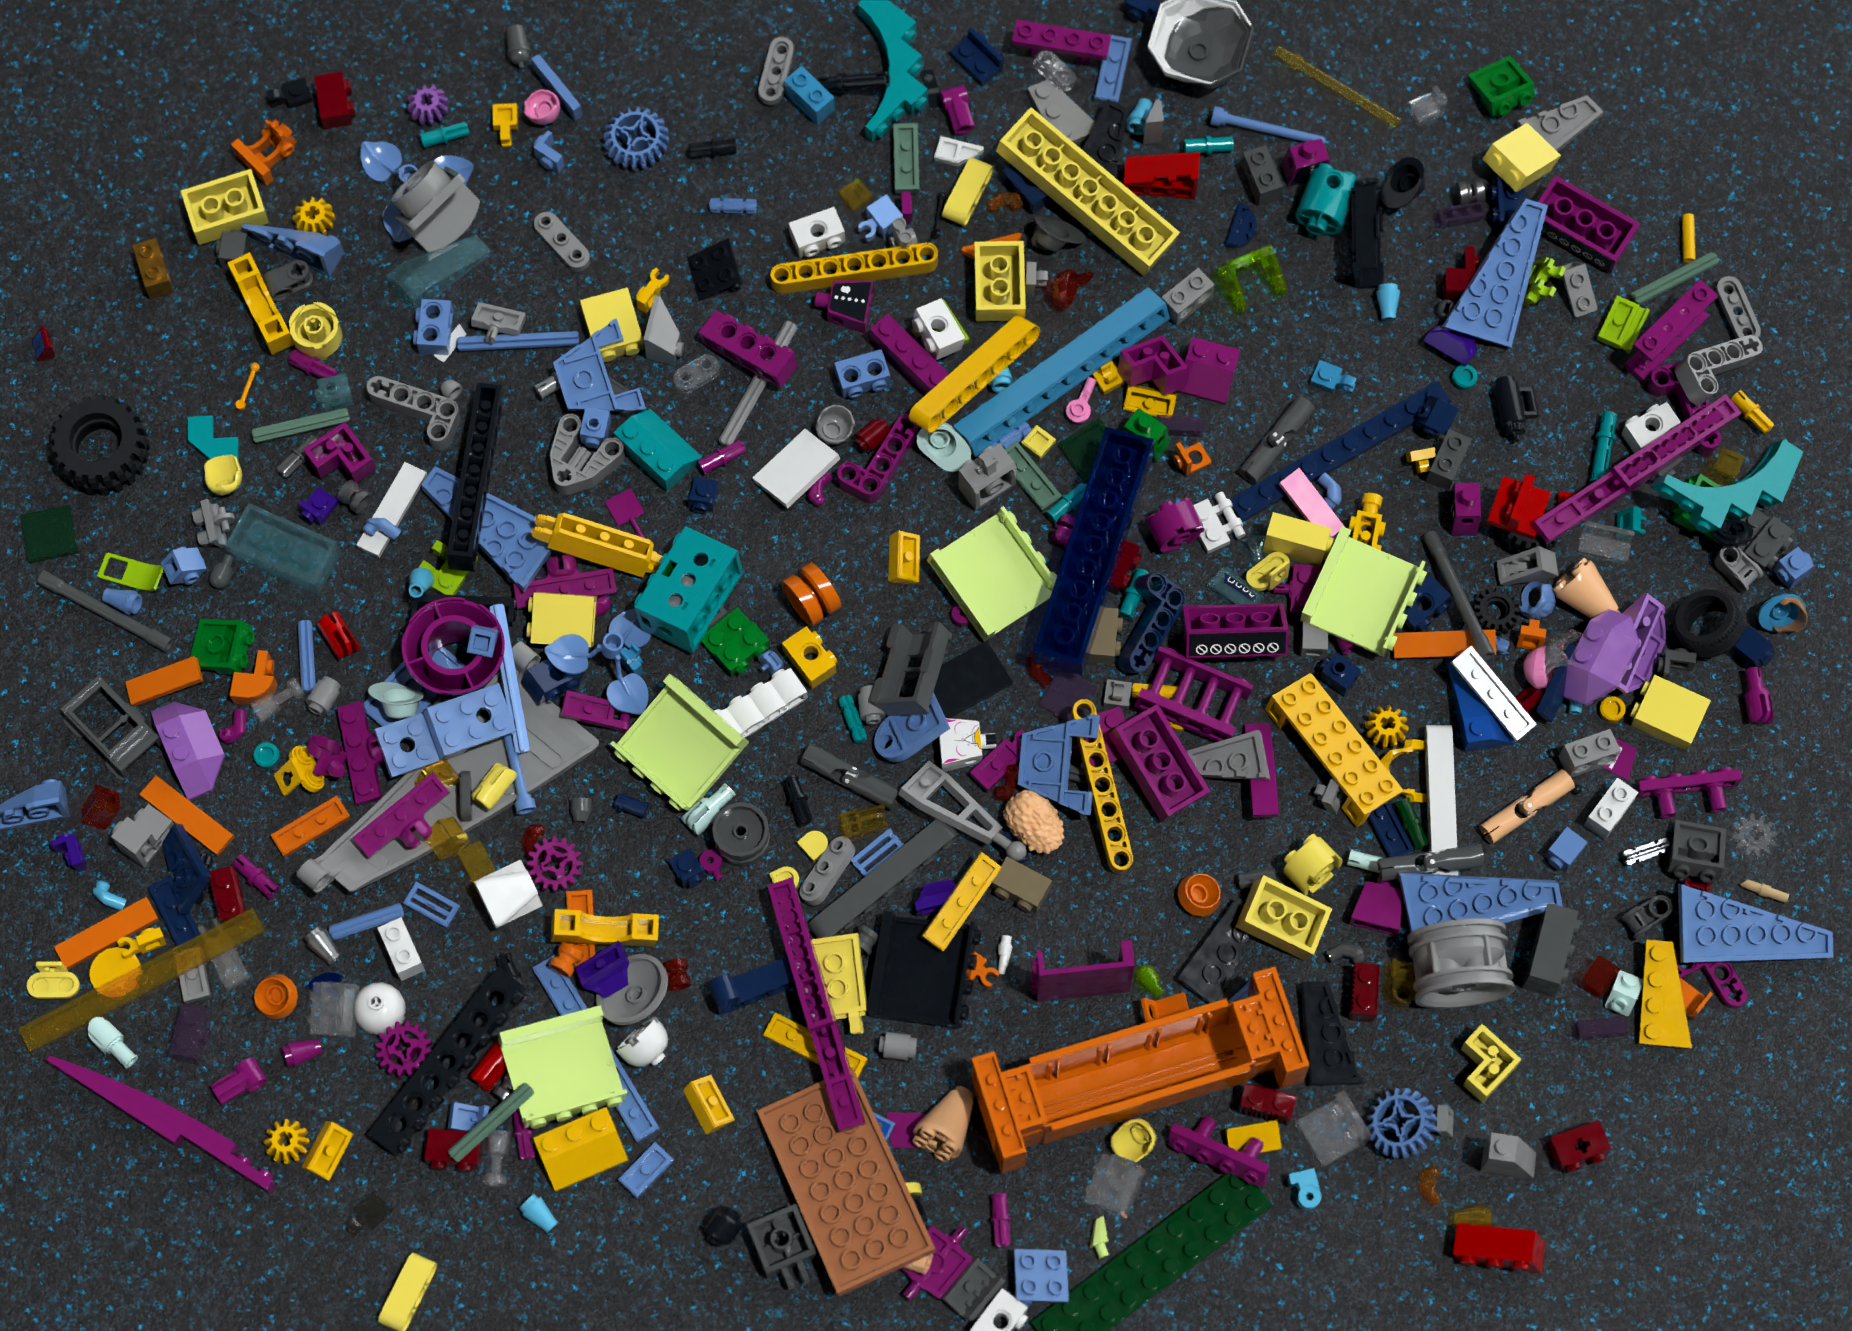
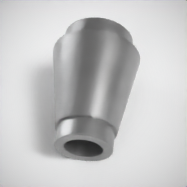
M318 926L304 938L307 942L306 946L329 965L340 958L341 954L338 952L339 950L327 929L324 930L321 926Z

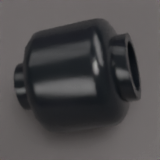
M725 1205L722 1208H714L703 1226L704 1231L708 1234L706 1239L720 1247L721 1243L726 1245L732 1244L742 1228L741 1215Z

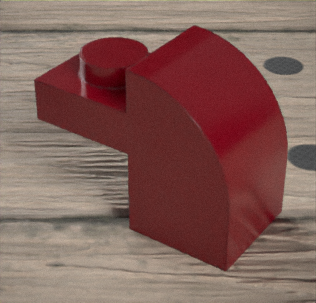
M1465 246L1462 256L1463 268L1445 269L1443 276V300L1458 301L1477 272L1480 257L1475 255V246Z

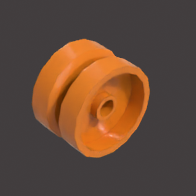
M809 562L799 569L800 578L792 574L781 581V586L799 616L806 624L813 627L823 620V611L827 614H832L840 609L842 604L828 578L817 565Z

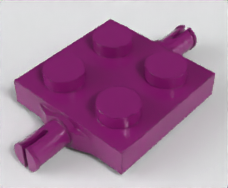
M1294 564L1290 583L1278 584L1274 587L1273 593L1288 594L1290 600L1289 615L1301 616L1323 566Z
M1118 706L1097 714L1100 715L1099 724L1110 765L1123 760L1108 735L1116 727L1127 722L1121 707ZM1083 737L1088 743L1096 741V738ZM1078 743L1072 746L1071 757L1080 754ZM1092 756L1089 758V763L1093 767L1102 766V760L1099 757Z
M933 1225L927 1230L936 1249V1252L933 1253L928 1272L922 1274L904 1267L900 1268L912 1281L909 1287L902 1293L908 1300L911 1301L921 1289L929 1292L939 1301L941 1296L973 1258L963 1251L959 1244L969 1232L964 1226L959 1225L951 1236L941 1233Z

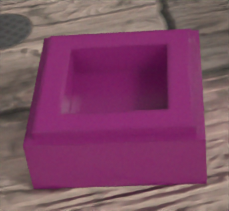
M901 192L903 219L906 221V224H911V193Z

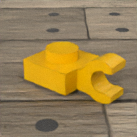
M517 103L493 104L494 130H500L502 147H512L511 129H518Z
M654 268L651 271L650 282L646 287H641L636 296L638 309L645 314L651 309L655 295L660 296V291L669 283L668 274L661 280L656 279L659 274L658 268Z
M160 927L143 930L140 935L136 936L135 940L129 937H122L117 941L119 947L124 945L130 946L127 951L122 952L124 959H129L139 952L144 954L167 945Z

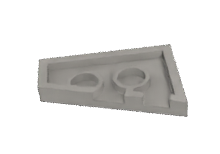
M1050 79L1027 88V93L1037 112L1074 144L1088 139L1095 122Z
M1586 95L1564 103L1559 108L1548 112L1546 110L1542 111L1537 116L1528 119H1520L1516 125L1521 127L1528 123L1558 152L1601 118L1604 111Z
M1259 730L1187 751L1202 777L1270 780L1262 734Z

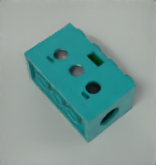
M685 526L683 531L675 536L669 553L663 555L657 572L649 577L643 594L640 593L634 602V608L641 629L693 654L708 631L711 621L719 613L720 607L724 605L743 575L738 550Z

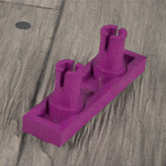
M1016 20L1012 45L1030 48V53L1035 57L1042 56L1044 51L1074 55L1077 56L1080 64H1088L1091 58L1107 61L1111 35Z
M1725 767L1713 773L1699 770L1693 772L1692 775L1682 776L1681 773H1673L1667 775V778L1657 779L1656 776H1648L1638 782L1635 790L1639 792L1636 796L1637 798L1651 796L1658 798L1661 818L1676 816L1672 794L1703 790L1708 791L1711 812L1717 813L1727 809L1723 788L1737 787L1742 780L1740 769L1732 770L1731 767Z
M1208 1116L1202 1118L1195 1131L1174 1123L1170 1129L1169 1146L1178 1152L1197 1158L1200 1162L1220 1168L1227 1174L1240 1177L1249 1184L1264 1188L1268 1181L1270 1165L1257 1160L1264 1146L1261 1140L1251 1137L1241 1153L1209 1138L1216 1127V1122Z

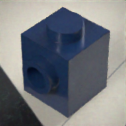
M1429 395L1426 403L1419 409L1417 422L1424 425L1423 431L1433 436H1436L1437 433L1446 435L1459 408L1440 398Z
M1750 626L1743 631L1740 640L1733 647L1736 654L1753 667L1758 668L1768 665L1775 653L1772 643Z
M1337 652L1332 659L1327 657L1319 668L1322 670L1320 680L1342 696L1347 694L1359 678L1361 672L1360 668Z

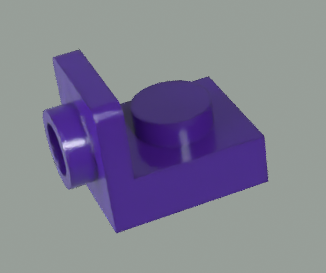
M319 486L306 502L301 500L298 503L301 511L300 515L307 522L313 523L314 521L320 526L339 505V501Z
M62 834L57 836L56 840L50 842L52 849L56 853L64 851L68 865H72L77 872L88 869L80 840L75 834Z

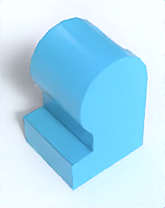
M1312 1168L1288 1174L1287 1182L1289 1188L1296 1187L1298 1191L1296 1197L1298 1207L1304 1211L1314 1210L1321 1200V1192L1315 1169Z

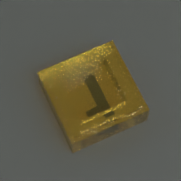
M859 178L839 191L840 197L853 212L873 199V195Z

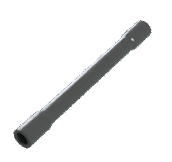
M1437 531L1426 533L1423 539L1439 567L1470 632L1479 656L1484 661L1493 658L1495 652L1465 595Z
M45 570L39 575L37 580L39 585L54 593L63 595L134 633L164 652L171 648L173 639L143 625L65 583L64 580Z

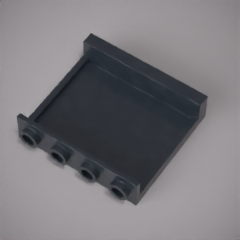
M883 911L867 1004V1012L870 1017L962 1028L963 1020L967 1021L969 1015V1005H966L967 995H971L973 990V980H970L971 970H975L977 965V955H974L975 946H979L981 941V930H978L975 921H971L970 925L962 924L946 949L940 951L921 937L931 923V920L896 917L894 912Z

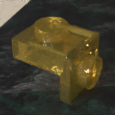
M443 760L423 768L415 781V785L417 786L431 773H434L446 788L457 785L460 777L448 761Z

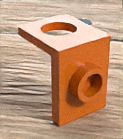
M1181 442L1175 444L1173 460L1178 469H1182L1185 476L1211 464L1212 461L1200 442L1184 449ZM1191 452H1198L1202 455V461L1198 464H1192L1188 455Z
M1680 978L1686 1016L1693 1020L1713 993L1710 991L1705 997Z
M1183 992L1156 1001L1147 998L1141 999L1146 1023L1189 1010L1186 994ZM1149 1007L1152 1010L1153 1018L1150 1015Z

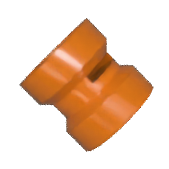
M561 942L558 947V956L552 957L548 965L557 973L570 978L574 973L573 965L580 962L584 954L576 947L566 942Z

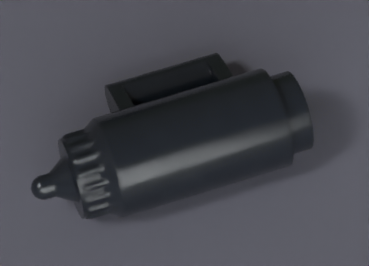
M1502 376L1495 380L1496 385L1494 386L1501 426L1506 436L1513 437L1515 442H1519L1520 435L1526 432V419L1539 417L1534 388H1519V384L1515 381L1514 376ZM1521 395H1525L1528 411H1524Z

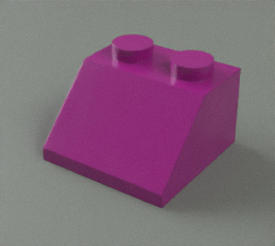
M1192 337L1185 364L1188 366L1186 386L1178 390V392L1225 405L1237 367L1240 349Z

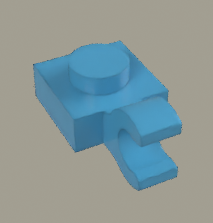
M1319 360L1310 385L1334 393L1336 387L1345 392L1352 393L1356 385V378L1350 375H1341L1343 368Z
M632 643L629 650L626 647L622 649L620 663L629 673H635L640 676L643 673V661L639 656L641 649L635 643Z

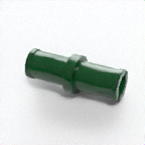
M1408 797L1396 802L1394 805L1403 821L1402 828L1407 831L1414 850L1417 851L1430 845L1421 827L1422 820L1417 818L1410 798Z

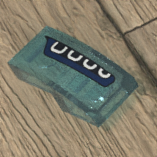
M1224 566L1207 584L1209 590L1228 600L1230 605L1262 604L1265 600L1256 589L1252 588L1246 581Z

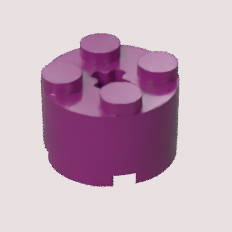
M1184 498L1177 503L1167 501L1159 506V512L1145 519L1155 542L1162 552L1177 550L1181 548L1179 544L1186 540L1190 544L1205 531L1190 498Z

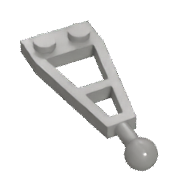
M928 761L900 789L898 795L919 810L988 845L992 841L996 842L1006 850L1009 858L1021 861L1026 856V846L1020 841L1012 842L1000 833L1003 827L949 774L932 762ZM943 786L965 809L959 815H956L928 799ZM973 815L989 831L973 824L968 819Z

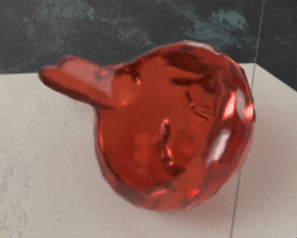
M1069 269L1059 272L1055 277L1048 280L1047 292L1056 305L1062 309H1068L1075 298L1078 287L1090 282L1093 273L1084 272L1077 274L1075 270Z

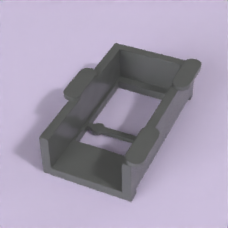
M935 622L932 633L912 634L902 624L895 623L891 627L886 644L891 649L882 678H878L875 681L870 701L875 703L887 716L929 714L930 710L928 708L948 640H951L952 634L940 622ZM923 657L921 666L908 667L910 658ZM921 671L913 697L898 698L905 673Z
M99 675L61 708L65 716V725L78 738L85 737L107 759L105 762L106 767L120 781L126 780L129 776L126 768L154 743L160 748L163 746L160 737L145 723L143 715L130 703H125ZM104 690L126 714L120 716V720L102 736L97 738L75 714ZM130 717L138 726L109 750L102 741L122 723H126Z

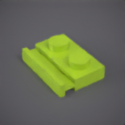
M1617 295L1597 340L1614 348L1627 351L1626 353L1630 354L1650 309L1641 308L1639 304Z

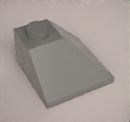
M655 295L643 339L646 358L676 365L677 357H682L684 343L681 342L680 333L661 297Z

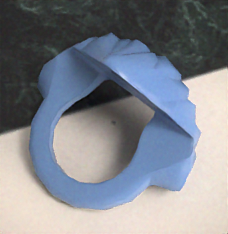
M1538 581L1527 584L1521 594L1522 606L1518 607L1520 612L1529 619H1541L1551 614L1556 603L1552 586ZM1539 587L1541 589V597L1537 605L1533 607L1528 600L1529 594L1534 588Z

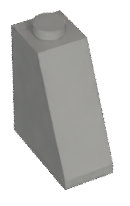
M1491 1133L1483 1146L1481 1172L1534 1179L1536 1152L1518 1136Z

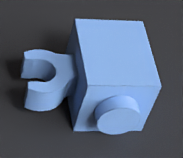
M885 195L866 207L868 220L858 225L859 232L865 229L871 231L865 235L867 242L875 238L876 230L883 239L893 236L892 225L894 219L898 217L903 218V215L890 198Z

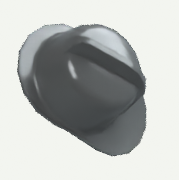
M1036 215L1034 218L1037 225L1033 232L1031 243L1038 248L1056 252L1068 242L1080 244L1086 239L1081 230L1067 222L1048 219L1040 215Z

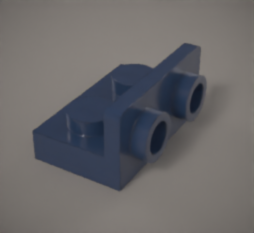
M972 27L967 30V37L950 50V56L982 87L1003 70L1004 56L1002 52L996 47L993 48L987 42L986 37L980 31L976 32Z
M1497 177L1495 186H1491V200H1495V208H1492V222H1496L1497 231L1504 229L1521 200L1526 199L1525 187L1515 192L1507 183H1503L1501 177Z

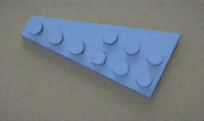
M1529 199L1521 200L1441 328L1506 348L1512 347L1548 205Z
M434 466L422 483V490L453 520L460 479ZM488 493L478 547L525 592L553 552V549L547 548L548 543L532 537V528L538 527L535 525L534 516Z
M1398 872L1410 933L1431 924L1459 919H1493L1507 923L1543 913L1548 903L1563 907L1559 884L1555 880Z
M1678 884L1680 962L1833 958L1832 931Z

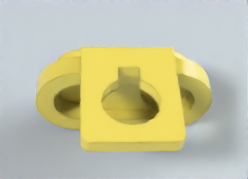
M1280 552L1269 554L1247 572L1246 583L1248 587L1254 591L1272 590L1288 577L1290 568L1289 558Z
M36 962V967L40 972L33 974L27 982V990L31 996L36 999H69L78 993L80 989L79 979L73 973L68 972V969L62 962Z

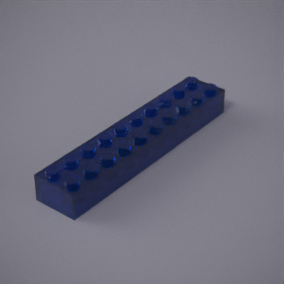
M1105 427L1033 649L1034 663L1083 675L1155 452L1154 439Z

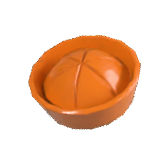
M1207 874L1188 875L1181 881L1178 887L1180 904L1187 912L1195 916L1211 915L1220 904V887L1216 880Z
M280 974L269 975L261 980L254 994L255 1006L258 1011L266 1018L275 1020L285 1018L292 1013L298 999L297 988L293 981Z

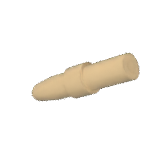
M1747 879L1739 884L1741 887L1755 892L1759 896L1768 897L1785 904L1789 898L1788 893L1771 888V886L1764 883L1760 884Z

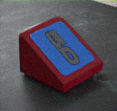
M42 326L32 339L38 362L55 358L51 337L46 327Z

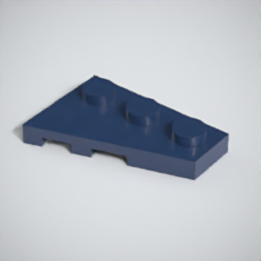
M174 824L162 843L168 868L173 870L175 876V883L172 886L174 893L179 894L181 902L177 905L179 914L188 915L211 876L182 824Z

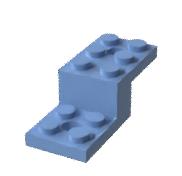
M498 683L427 707L423 713L376 728L373 731L391 778L461 755L467 749L515 733L516 728ZM483 709L490 714L488 722L482 723L477 719L476 713L478 710ZM401 740H411L414 744L413 751L404 752L400 748Z

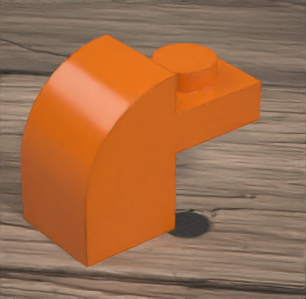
M258 650L254 674L234 672L230 697L234 704L259 705L269 700L275 693L278 683L274 676H269L274 673L275 662L268 651Z

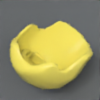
M234 455L217 456L208 460L204 465L205 483L214 494L229 495L239 488L242 482V470L237 457Z
M1143 1119L1126 1121L1111 1137V1147L1121 1161L1130 1164L1136 1163L1153 1150L1156 1142L1154 1129Z

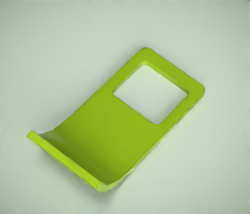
M106 553L97 576L100 579L131 588L154 591L158 586L164 569L162 565L146 564ZM110 558L128 563L121 580L104 575Z

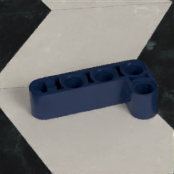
M1161 573L1143 574L1136 580L1135 588L1137 592L1150 604L1118 658L1119 668L1125 673L1143 672L1149 667L1186 602L1184 591ZM1150 580L1153 583V589L1150 588ZM1169 595H1170L1171 598H1172L1171 604L1169 603V600H1168V596H1169ZM1157 615L1159 616V619H1160L1159 625H1158V623H1157V621H1156ZM1145 636H1146L1147 639H1148L1147 645H1146L1145 642H1144V637H1145Z
M788 956L734 978H731L730 974H725L709 982V989L719 1014L735 1011L796 986Z

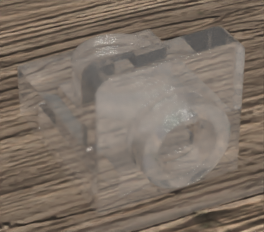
M1437 85L1431 88L1430 93L1409 101L1408 108L1419 126L1443 116L1448 100L1443 91L1440 92Z

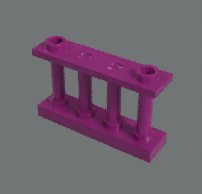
M1701 280L1697 281L1633 344V347L1638 352L1625 364L1624 368L1643 383L1652 374L1654 369L1660 367L1708 320L1709 315L1704 310L1718 295Z
M1160 646L1154 661L1160 663L1150 690L1141 689L1134 707L1146 711L1158 704L1169 722L1217 742L1232 738L1236 727L1230 724L1240 697L1248 700L1254 685L1241 677L1230 676L1195 660L1186 658L1172 648ZM1170 668L1184 673L1172 700L1159 694ZM1193 677L1207 683L1200 703L1195 710L1183 704ZM1217 687L1231 693L1223 714L1218 720L1206 714Z

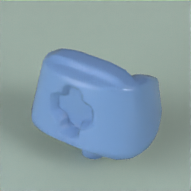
M771 649L763 652L758 658V661L763 665L760 667V670L762 672L767 670L771 676L784 667L782 660Z

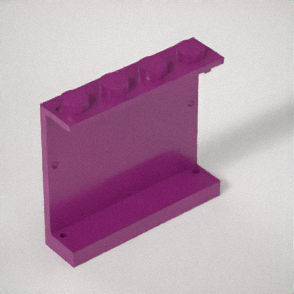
M1121 941L1118 961L1115 963L1044 970L1043 954L1041 950H1037L1036 959H1032L1030 972L1031 994H1036L1037 1002L1130 992L1135 966L1132 941Z

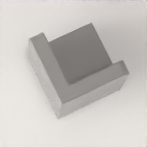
M1303 622L1300 657L1326 658L1328 633Z

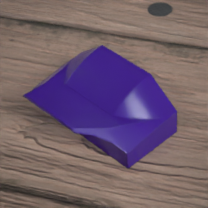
M1442 325L1435 326L1428 332L1424 340L1426 343L1465 366L1477 353L1476 338L1441 328Z
M951 879L924 884L920 897L914 905L916 916L937 913L956 887Z
M617 941L575 967L581 985L586 990H593L604 998H608L628 985L627 969L629 960L625 948L620 941Z

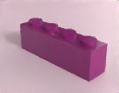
M886 314L870 328V341L879 350L882 349L883 354L925 395L949 375L889 314Z

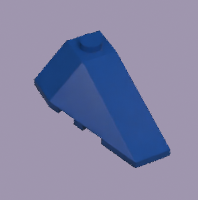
M1445 657L1464 752L1514 745V739L1450 663L1457 657Z

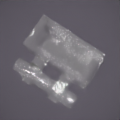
M313 982V992H310L309 1000H312L311 1016L308 1015L307 1021L310 1024L309 1034L355 1037L357 1020L354 1014V1007L360 985L337 982Z
M1102 1153L1099 1162H1096L1093 1170L1095 1172L1091 1183L1087 1184L1084 1192H1086L1083 1203L1090 1206L1095 1204L1104 1212L1127 1219L1146 1170L1135 1161L1114 1154L1109 1156Z

